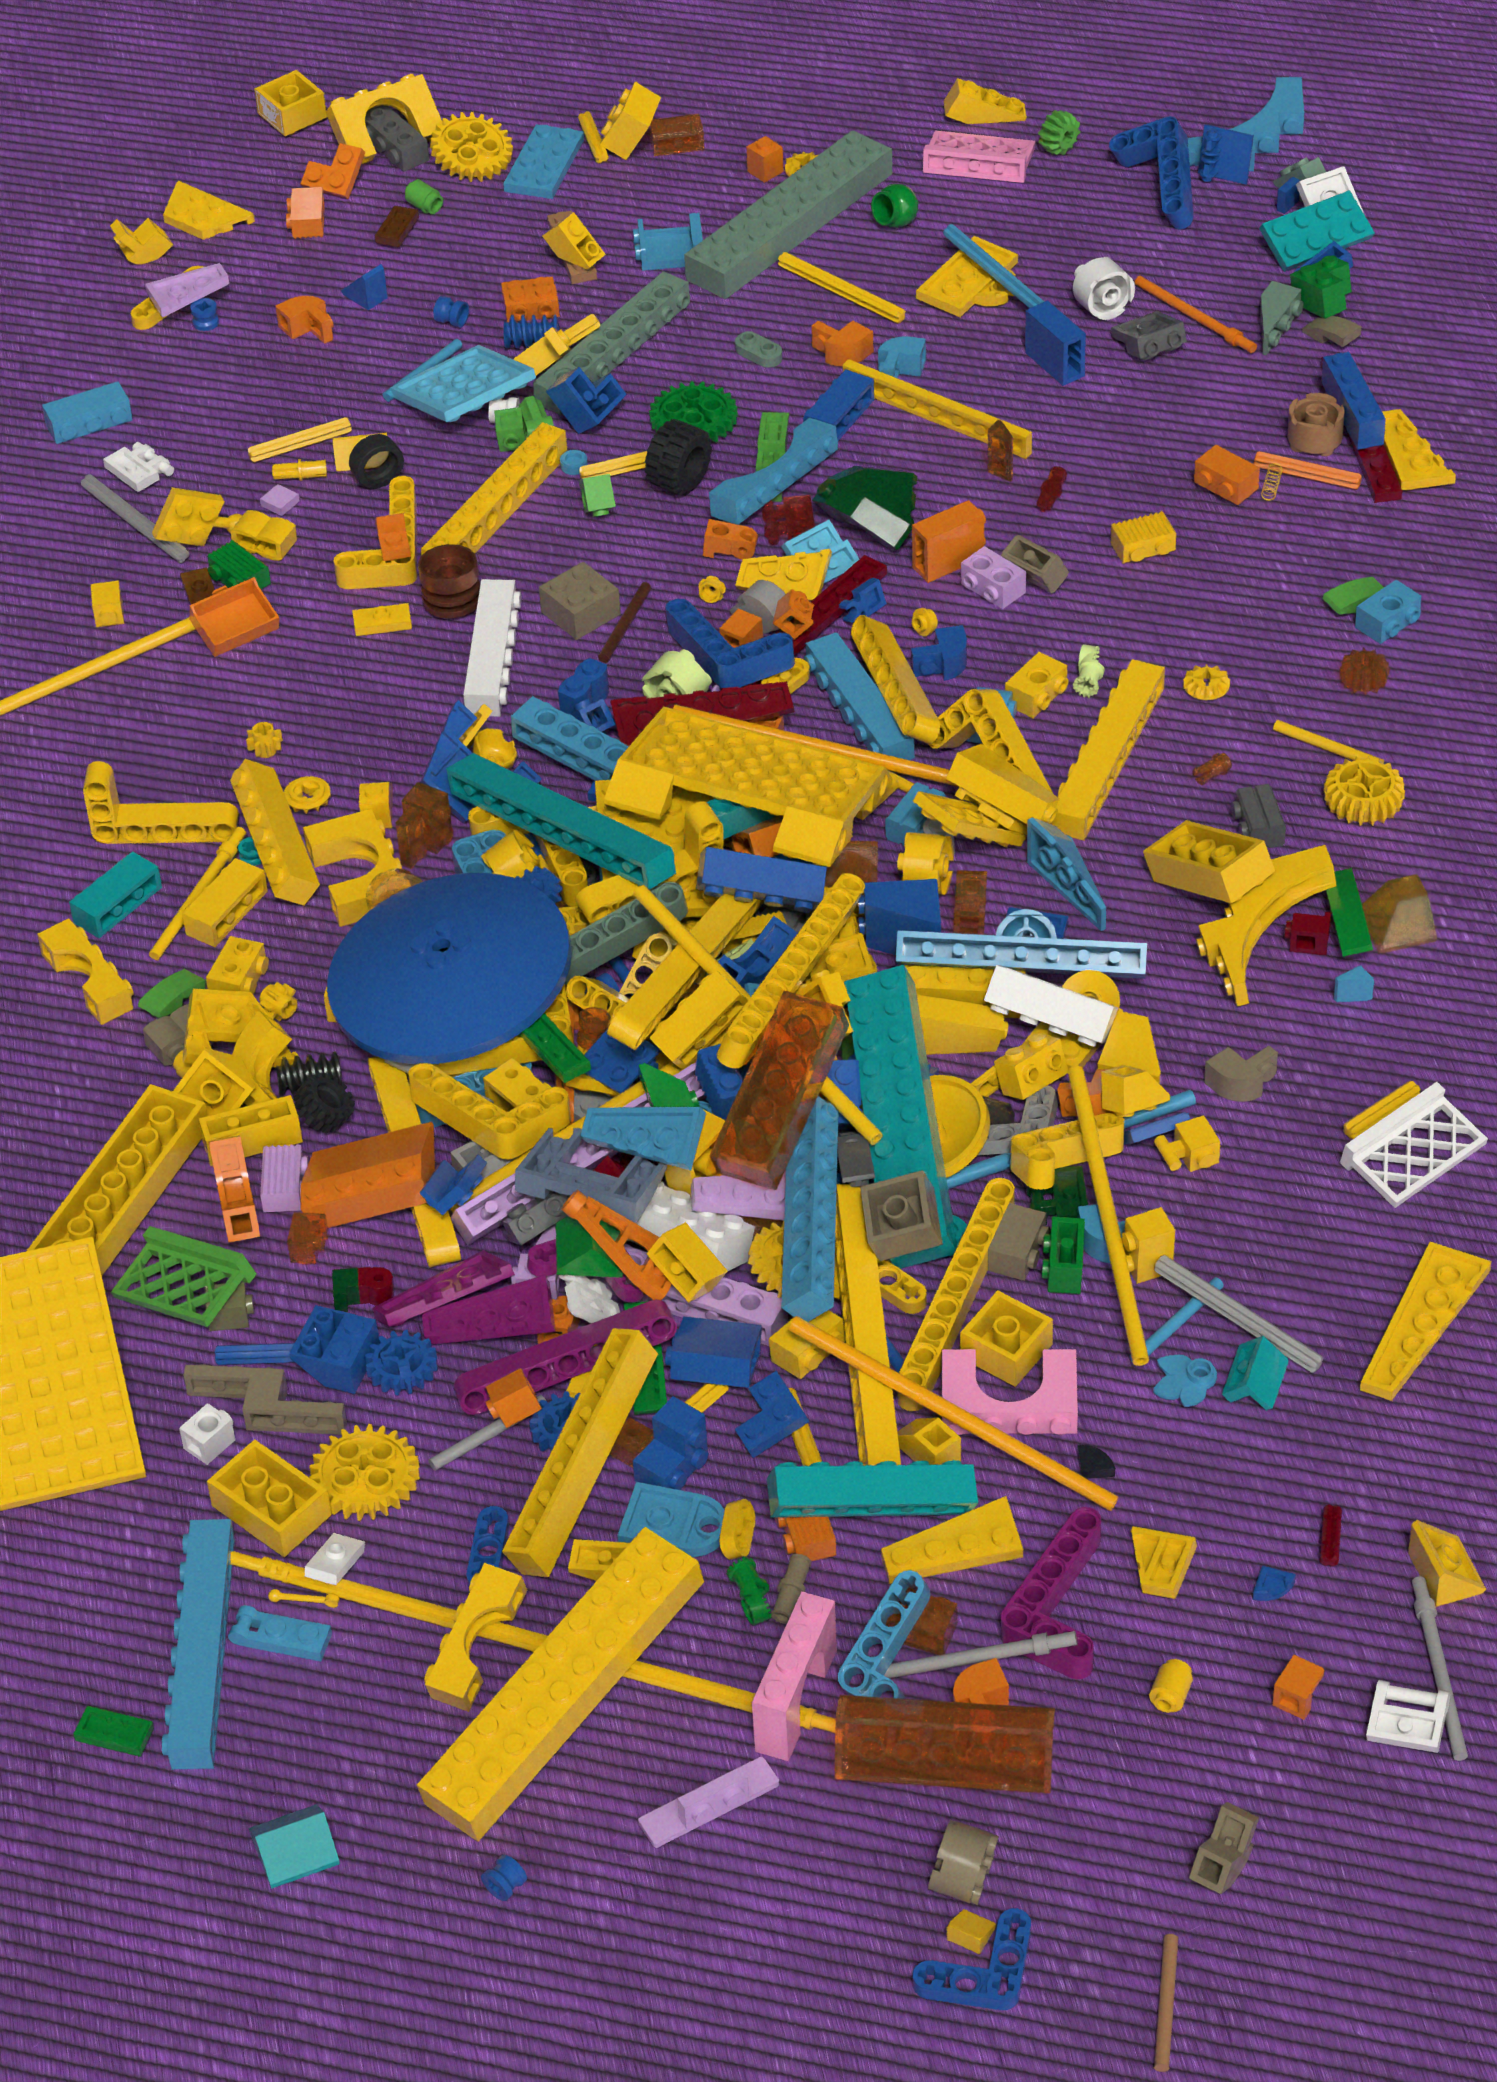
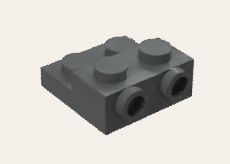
M1159 311L1111 327L1113 338L1124 342L1127 353L1140 360L1151 359L1161 351H1173L1187 342L1184 322Z
M550 1191L545 1200L534 1197L535 1199L525 1206L523 1203L517 1204L506 1212L508 1217L501 1221L504 1227L500 1230L507 1241L523 1245L568 1216L561 1210L568 1197L558 1192Z

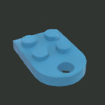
M636 1482L617 1535L618 1542L630 1543L644 1527H647L691 1557L707 1555L720 1546L719 1539L725 1510L718 1501L706 1495ZM708 1524L718 1527L716 1531L711 1533L701 1530L703 1526Z

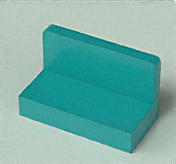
M1263 1335L1240 1344L1222 1395L1230 1403L1250 1395L1265 1410L1272 1409L1289 1362L1288 1358Z

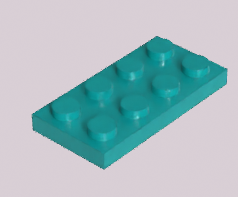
M1350 190L1262 223L1259 228L1284 272L1302 266L1333 241L1346 249L1371 239L1375 234Z

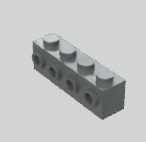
M376 106L366 112L365 125L373 146H375L379 153H383L393 165H396L405 172L429 161L427 139L389 106Z

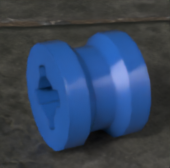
M200 298L191 304V314L194 316L192 322L195 329L209 331L218 326L219 318L216 314L217 305L214 300Z
M502 1854L495 1861L496 1866L493 1869H487L481 1875V1880L493 1896L501 1901H507L513 1895V1889L516 1886H522L527 1881V1875L516 1860L506 1854Z

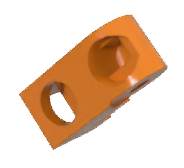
M709 519L704 537L703 556L714 558L715 553L733 555L741 560L751 558L755 553L758 534L748 526Z

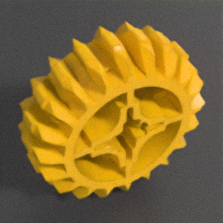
M1356 756L1352 762L1345 759L1343 764H1335L1334 769L1329 771L1324 783V799L1326 805L1330 808V813H1336L1338 819L1346 818L1348 824L1353 821L1359 822L1360 826L1364 822H1368L1372 826L1375 821L1384 823L1386 818H1394L1395 813L1400 811L1405 798L1403 777H1400L1399 770L1392 769L1391 763L1382 764L1380 759L1372 761L1369 759V756L1366 760H1360Z

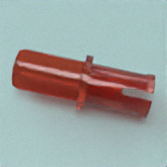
M1052 467L1047 480L1041 485V493L1036 505L1040 507L1042 512L1051 510L1055 500L1062 494V485L1067 477V472L1062 467Z

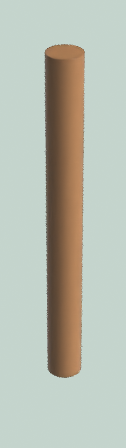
M1166 1934L1163 1939L1154 2069L1159 2072L1168 2071L1170 2064L1178 1936L1174 1934Z

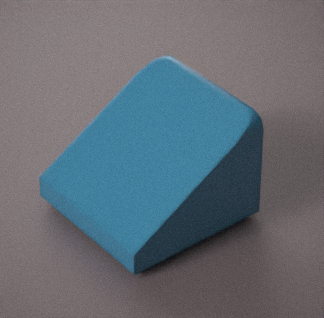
M1361 965L1336 977L1334 1000L1336 1002L1371 1000L1374 988L1373 977Z

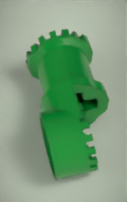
M742 1557V1561L739 1558L737 1559L738 1563H732L733 1566L727 1569L726 1574L729 1580L735 1582L738 1586L745 1616L749 1623L755 1626L772 1618V1614L768 1613L771 1609L766 1608L769 1604L764 1603L767 1599L763 1598L769 1591V1584L765 1579L760 1578L755 1570L756 1563L753 1558Z

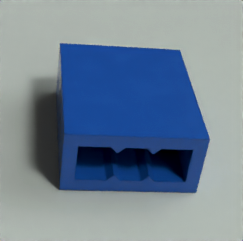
M1048 300L1027 309L1025 353L1062 386L1084 377L1086 333Z
M683 1316L679 1329L676 1330L675 1335L672 1337V1346L668 1345L666 1350L665 1364L671 1366L670 1379L749 1388L761 1354L762 1325Z

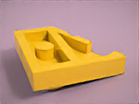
M1132 1526L1131 1533L1142 1592L1176 1599L1197 1548L1196 1538Z

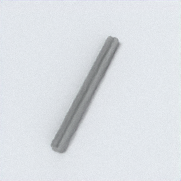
M87 474L81 480V486L177 562L183 563L189 557V551L180 543L155 539L152 535L155 524L94 476Z
M1162 1255L1157 1260L1155 1272L1254 1336L1260 1337L1263 1335L1279 1351L1311 1373H1315L1322 1365L1323 1357L1179 1263L1166 1255Z

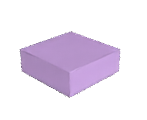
M279 484L260 498L261 507L280 516H283L300 501L298 493Z

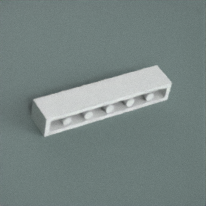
M481 579L464 689L465 707L473 714L485 704L493 710L489 716L500 717L502 705H507L508 692L505 685H510V668L508 666L513 665V649H510V647H515L516 631L513 627H518L519 614L516 608H521V591H516L515 580Z

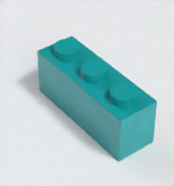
M132 851L69 902L73 923L95 937L101 938L162 888L159 867Z

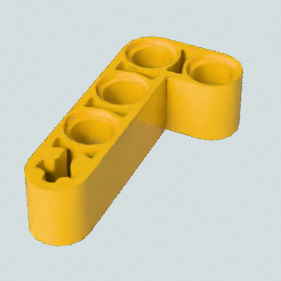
M1114 1113L1094 1116L1103 1157L1121 1153L1124 1149L1125 1119L1116 1116ZM1079 1120L1020 1133L1011 1138L1010 1169L1027 1186L1033 1189L1051 1188L1055 1182V1169L1088 1161Z

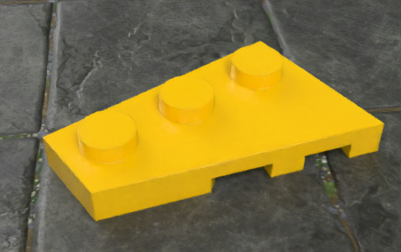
M823 549L820 552L808 554L806 552H798L791 556L777 557L773 555L742 559L735 586L739 590L746 591L756 581L766 580L777 585L785 594L791 589L801 591L806 594L807 599L811 602L822 591L832 551L831 549Z

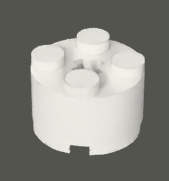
M1096 258L1085 265L1078 266L1075 270L1073 283L1074 297L1086 310L1099 319L1110 320L1116 318L1125 311L1123 307L1127 304L1128 300L1132 301L1135 294L1134 281L1111 258Z

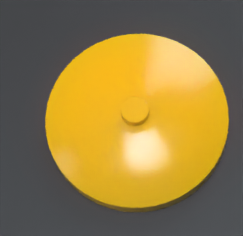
M931 1075L930 1080L946 1178L966 1167L983 1148L989 1134L990 1114L982 1095L969 1082L949 1075Z

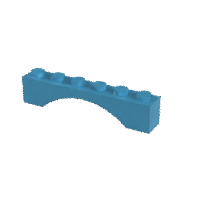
M808 418L793 429L794 437L791 446L777 461L754 473L727 479L709 492L711 516L739 525L838 450L836 426Z

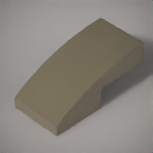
M1319 316L1304 326L1302 332L1322 344L1330 339L1344 347L1361 335L1362 326L1341 317L1330 316L1324 319Z

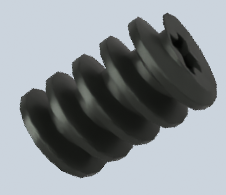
M336 1051L332 1052L330 1061L326 1059L324 1053H320L318 1062L314 1061L311 1054H307L304 1064L299 1055L294 1058L293 1065L289 1064L286 1057H282L280 1066L276 1065L280 1097L285 1096L287 1087H289L292 1095H295L299 1086L310 1075H315L318 1072H321L322 1076L325 1073L330 1074L331 1080L336 1077L339 1079V1084H343L340 1059Z

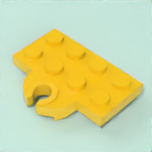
M976 236L971 238L973 242L1011 274L1016 276L1011 269L1018 263L1017 253ZM960 249L916 290V299L958 317H961L974 304L998 306L1008 302V295L1014 296Z

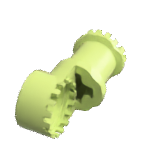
M1083 644L1080 650L1078 662L1079 677L1074 680L1073 689H1076L1075 692H1079L1078 695L1081 696L1082 694L1083 697L1087 696L1090 698V696L1097 694L1099 689L1098 681L1105 672L1104 666L1098 662L1099 660H1096V658H1099L1097 654L1100 653V651H1097L1100 650L1098 646Z

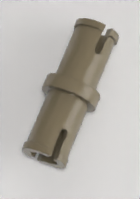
M793 1554L790 1557L785 1577L779 1581L777 1587L779 1594L774 1609L771 1612V1617L777 1622L788 1623L801 1591L805 1592L806 1590L804 1582L812 1562L807 1556L802 1554Z

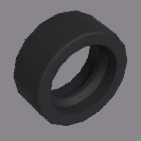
M375 434L369 435L354 446L350 453L348 464L353 475L363 486L376 489L390 484L393 478L399 476L403 469L404 457L402 451L391 438L386 435ZM389 451L386 461L379 468L373 471H364L367 461L373 455Z

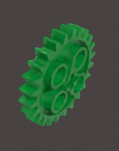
M693 381L690 382L689 386H685L681 382L677 389L669 386L670 392L662 390L661 397L655 396L654 403L650 404L651 428L655 429L656 432L665 422L676 419L708 432L712 441L718 442V436L727 437L726 431H733V425L737 424L736 400L731 399L730 392L724 393L723 387L715 390L714 383L705 387L704 381L699 386H695Z

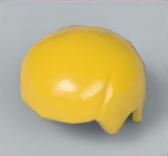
M486 728L477 733L473 743V753L506 769H510L517 759L514 741L507 742L503 737L502 730Z

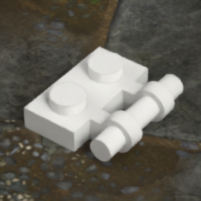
M136 442L133 445V451L123 447L103 459L104 467L137 492L158 481V473L171 476L174 472V467L170 465L168 459L162 455H156L153 448L140 442Z
M559 1275V1278L564 1280L567 1285L564 1287L568 1300L567 1307L575 1317H580L589 1323H594L620 1313L618 1303L611 1300L612 1291L607 1289L603 1282L597 1279L590 1280L586 1276Z

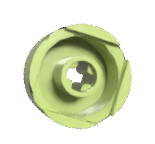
M682 649L680 652H665L644 675L642 681H644L645 685L642 687V690L647 698L664 697V694L671 693L676 695L693 694V691L699 690L707 692L712 680L695 661L693 654L688 650Z

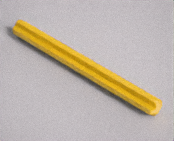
M783 252L778 257V265L882 317L897 324L901 323L906 317V311L903 308L792 254Z

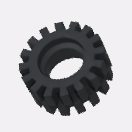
M321 1072L315 1075L312 1074L295 1092L293 1101H295V1108L300 1109L298 1116L307 1119L304 1123L308 1126L310 1123L314 1124L313 1129L317 1131L322 1128L323 1133H328L329 1131L332 1133L339 1129L354 1112L355 1101L350 1100L353 1097L352 1093L345 1091L347 1086L345 1084L341 1086L338 1084V1078L334 1077L331 1080L330 1074L325 1073L322 1076Z

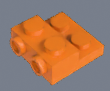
M553 276L512 280L501 283L507 322H509L511 315H514L516 322L520 321L521 315H525L527 321L531 320L532 315H535L537 320L542 319L543 315H546L547 318H553V315L560 317L558 296Z

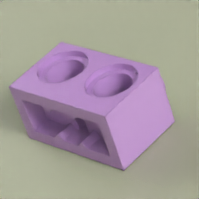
M984 546L961 562V584L987 601L1004 609L1026 593V571Z

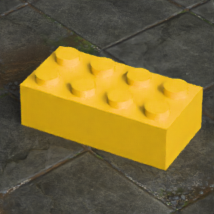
M1185 820L1143 850L1154 882L1228 903L1239 901L1245 893L1253 887L1261 885L1268 876L1275 872L1264 840Z

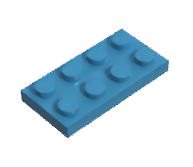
M536 124L503 183L504 192L553 199L585 140L584 131Z

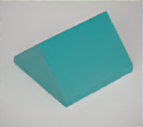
M317 1804L248 1828L271 1889L340 1864L325 1813Z

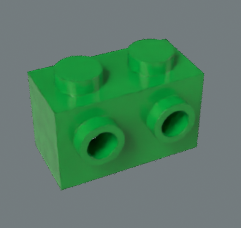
M1052 1217L1051 1234H1044L1043 1253L1050 1254L1049 1259H1043L1042 1278L1048 1279V1292L1081 1294L1085 1219Z

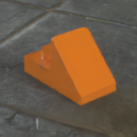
M404 513L376 517L375 526L383 561L411 557Z

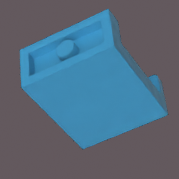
M689 214L690 226L652 230H644L643 219H637L638 229H633L636 261L641 260L642 271L685 267L684 254L703 241L700 214Z

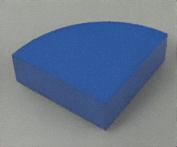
M1262 1566L1253 1592V1600L1270 1601L1284 1596L1294 1586L1296 1574Z

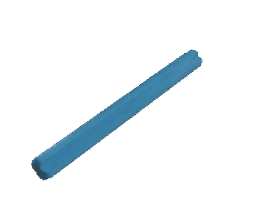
M949 224L944 229L943 235L1028 308L1045 302L955 225Z

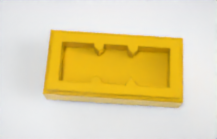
M409 603L352 610L356 636L412 629Z

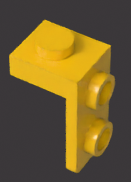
M554 327L550 328L544 333V337L513 360L534 368L535 375L537 376L571 350L568 346L571 341L562 329L558 331Z

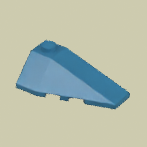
M1033 817L1028 819L1027 863L1100 931L1105 930L1106 906L1073 839L1052 824Z

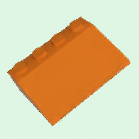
M432 1121L313 1152L301 1182V1211L314 1230L319 1231L427 1203L425 1198L421 1196L420 1191L435 1171L434 1125Z

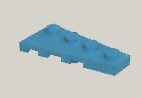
M701 1107L588 1108L580 1136L587 1143L691 1171L706 1112Z

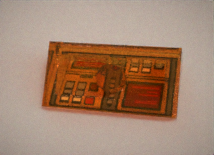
M997 420L988 428V472L1011 482L1013 480V436L1003 422Z

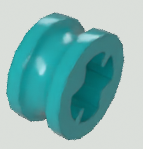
M252 837L243 839L238 845L240 860L253 866L261 864L262 862Z

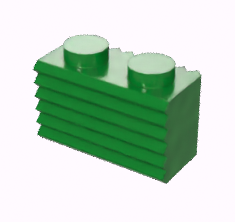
M231 540L230 543L227 542L225 546L222 545L221 548H217L216 551L213 550L207 556L209 563L208 572L214 581H221L227 588L253 577L256 578L260 589L271 584L268 566L234 540Z

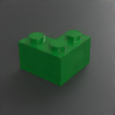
M1333 255L1325 256L1321 261L1312 265H1305L1300 270L1290 274L1291 286L1301 289V301H1303L1304 309L1324 319L1347 309L1345 295L1352 292L1348 262Z

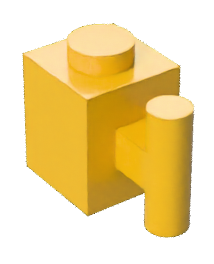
M1204 1115L1175 1124L1174 1142L1169 1143L1164 1135H1160L1154 1140L1156 1147L1171 1171H1176L1181 1167L1180 1158H1182L1190 1172L1201 1168H1208L1219 1163L1220 1140Z

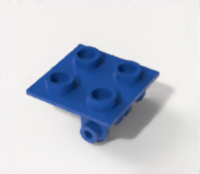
M1205 124L1198 169L1202 180L1210 182L1213 177L1247 185L1254 135Z
M606 1030L584 1054L591 1064V1070L584 1074L616 1092L622 1093L639 1076V1064L646 1063L658 1069L659 1065L656 1063L655 1057L661 1050L647 1040H644L636 1050H633L607 1035Z

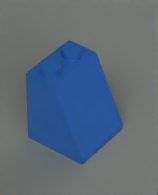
M937 879L865 883L864 895H861L858 908L859 914H864V917H859V933L866 936L867 948L896 955L898 930L941 933Z

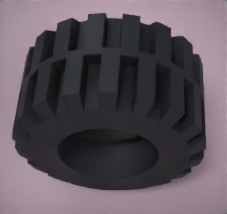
M676 419L665 422L653 436L645 458L647 480L655 486L681 496L693 491L702 481L710 463L712 446L708 432Z

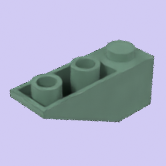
M1271 281L1261 294L1260 327L1263 355L1267 356L1273 346L1276 347L1284 331L1287 332L1290 329L1293 319L1296 316H1300L1303 309L1301 289Z

